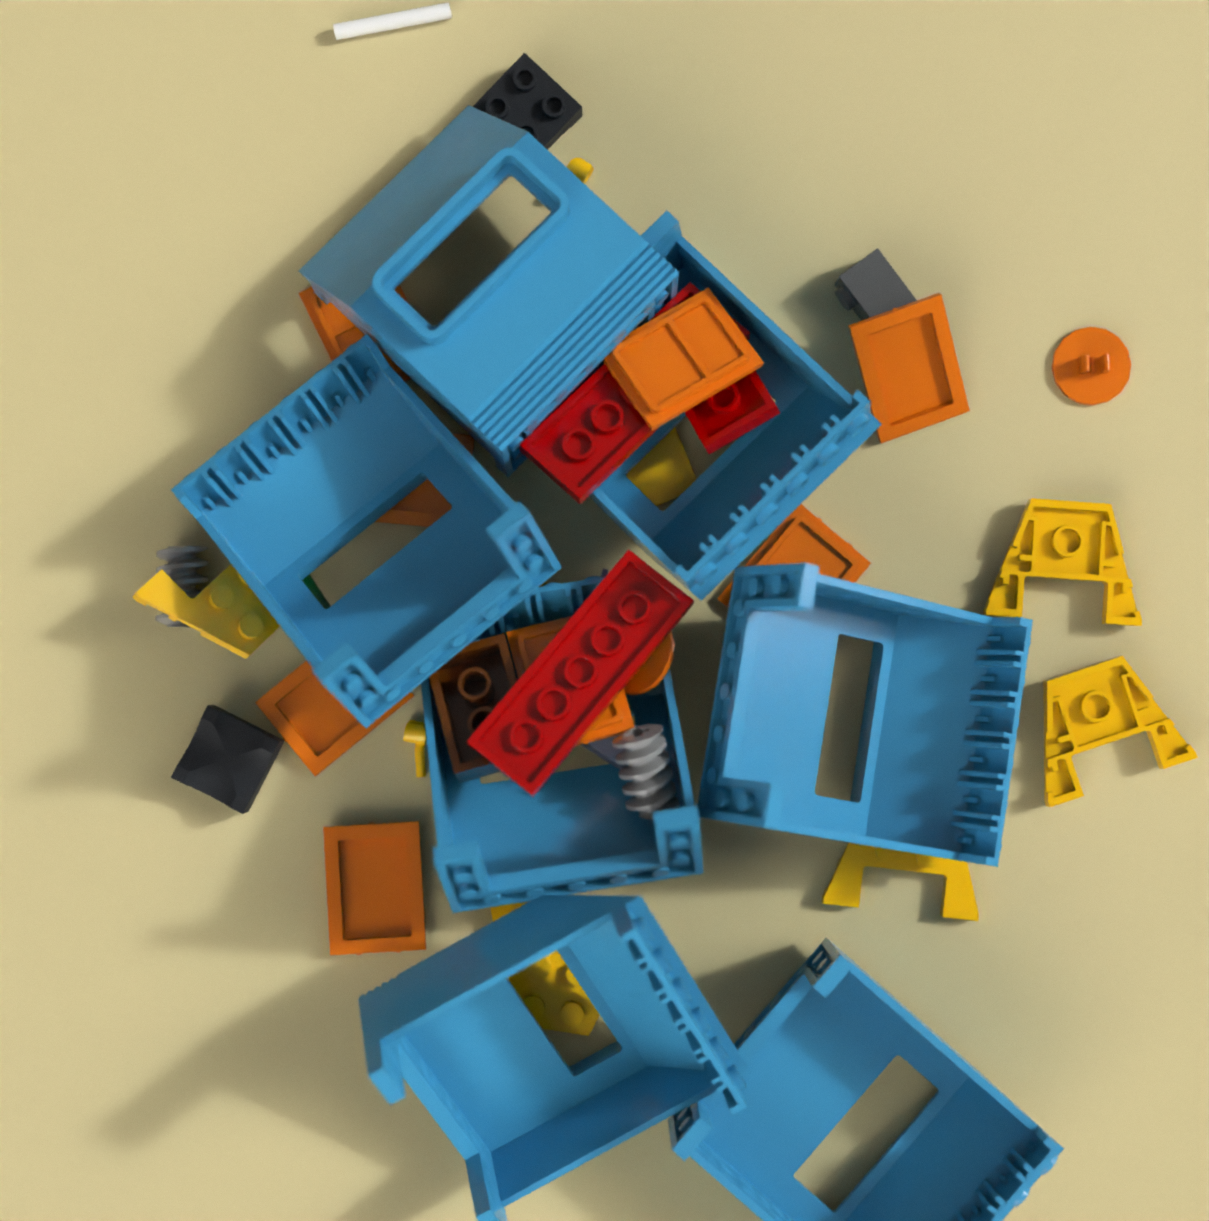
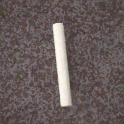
M449 2L336 23L333 24L336 40L451 19L452 15Z

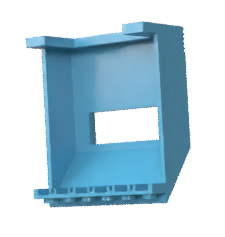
M470 105L454 118L298 271L310 282L315 294L326 305L331 302L363 334H368L384 354L495 459L497 468L507 477L527 459L520 452L519 444L635 328L647 323L677 295L679 278L677 269L673 268L664 257L660 256L652 246L648 245L646 240L528 131ZM508 177H514L550 211V214L437 326H431L395 292V288Z
M665 211L641 237L679 272L677 294L689 282L700 291L709 287L727 313L750 332L748 341L764 362L763 366L757 369L756 372L771 397L775 400L780 414L740 436L664 511L659 510L626 475L686 417L685 412L660 426L589 497L648 556L702 601L882 424L870 413V401L859 390L853 395L849 394L682 236L679 221L668 211ZM602 361L542 422L588 380L604 362Z
M368 334L350 345L345 352L325 368L317 371L311 379L292 394L286 396L276 407L259 420L253 422L247 430L228 445L219 449L213 457L194 472L185 476L179 484L171 489L177 499L202 525L313 667V673L320 682L365 728L376 721L562 568L527 508L520 501L515 503L392 369L376 343ZM428 479L452 508L331 607L325 609L302 580Z
M808 563L736 567L697 803L699 817L998 867L1033 620L1022 617H989L818 574L819 566ZM839 635L873 642L850 801L815 794Z
M591 576L581 581L562 584L552 582L545 584L543 587H538L472 642L504 633L508 643L507 631L570 617L579 609L605 577ZM670 668L660 683L648 692L632 696L626 694L631 716L634 715L636 726L646 724L662 725L663 731L661 734L666 738V747L664 749L669 753L670 762L667 765L672 768L673 778L671 780L676 786L675 796L679 800V808L653 812V819L641 818L639 811L626 809V801L634 796L623 794L622 786L632 780L619 778L620 769L611 764L555 772L533 798L512 780L482 784L480 778L460 783L453 771L430 677L421 683L437 847H432L433 858L452 913L532 901L541 895H571L704 873L700 820L697 805L694 804Z
M541 895L399 973L396 978H391L388 983L383 982L380 987L376 986L373 991L369 990L366 995L362 994L358 999L368 1077L390 1105L406 1097L404 1078L464 1158L475 1217L478 1221H507L505 1206L716 1091H722L732 1115L747 1107L741 1090L747 1087L743 1076L751 1073L642 896ZM555 951H558L617 1040L572 1066H568L508 979L509 976Z
M827 937L734 1043L751 1073L743 1076L747 1087L741 1090L747 1107L732 1115L722 1091H716L668 1119L672 1151L684 1161L690 1156L763 1221H1003L1014 1207L1019 1206L1026 1199L1030 1188L1039 1177L1052 1169L1058 1159V1155L1064 1149L978 1069ZM899 1055L937 1088V1092L835 1210H831L794 1177V1173L894 1057Z

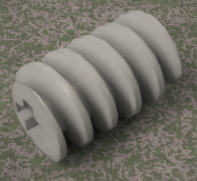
M169 546L156 552V557L167 561L168 564L157 567L156 573L162 569L190 598H195L201 592V590L196 589V585L208 581V577L196 573V569L208 566V561L198 558L197 553L208 550V547ZM165 613L155 617V621L165 624L167 627H190L178 620L175 622L169 619V615Z
M646 724L629 729L623 735L617 736L612 740L614 748L626 749L615 756L618 764H629V766L619 771V778L632 780L622 786L623 794L634 796L626 801V809L639 811V816L644 819H653V812L679 808V800L675 796L676 786L671 780L673 778L672 768L667 765L670 762L669 753L664 749L666 747V738L661 734L663 726L658 724Z

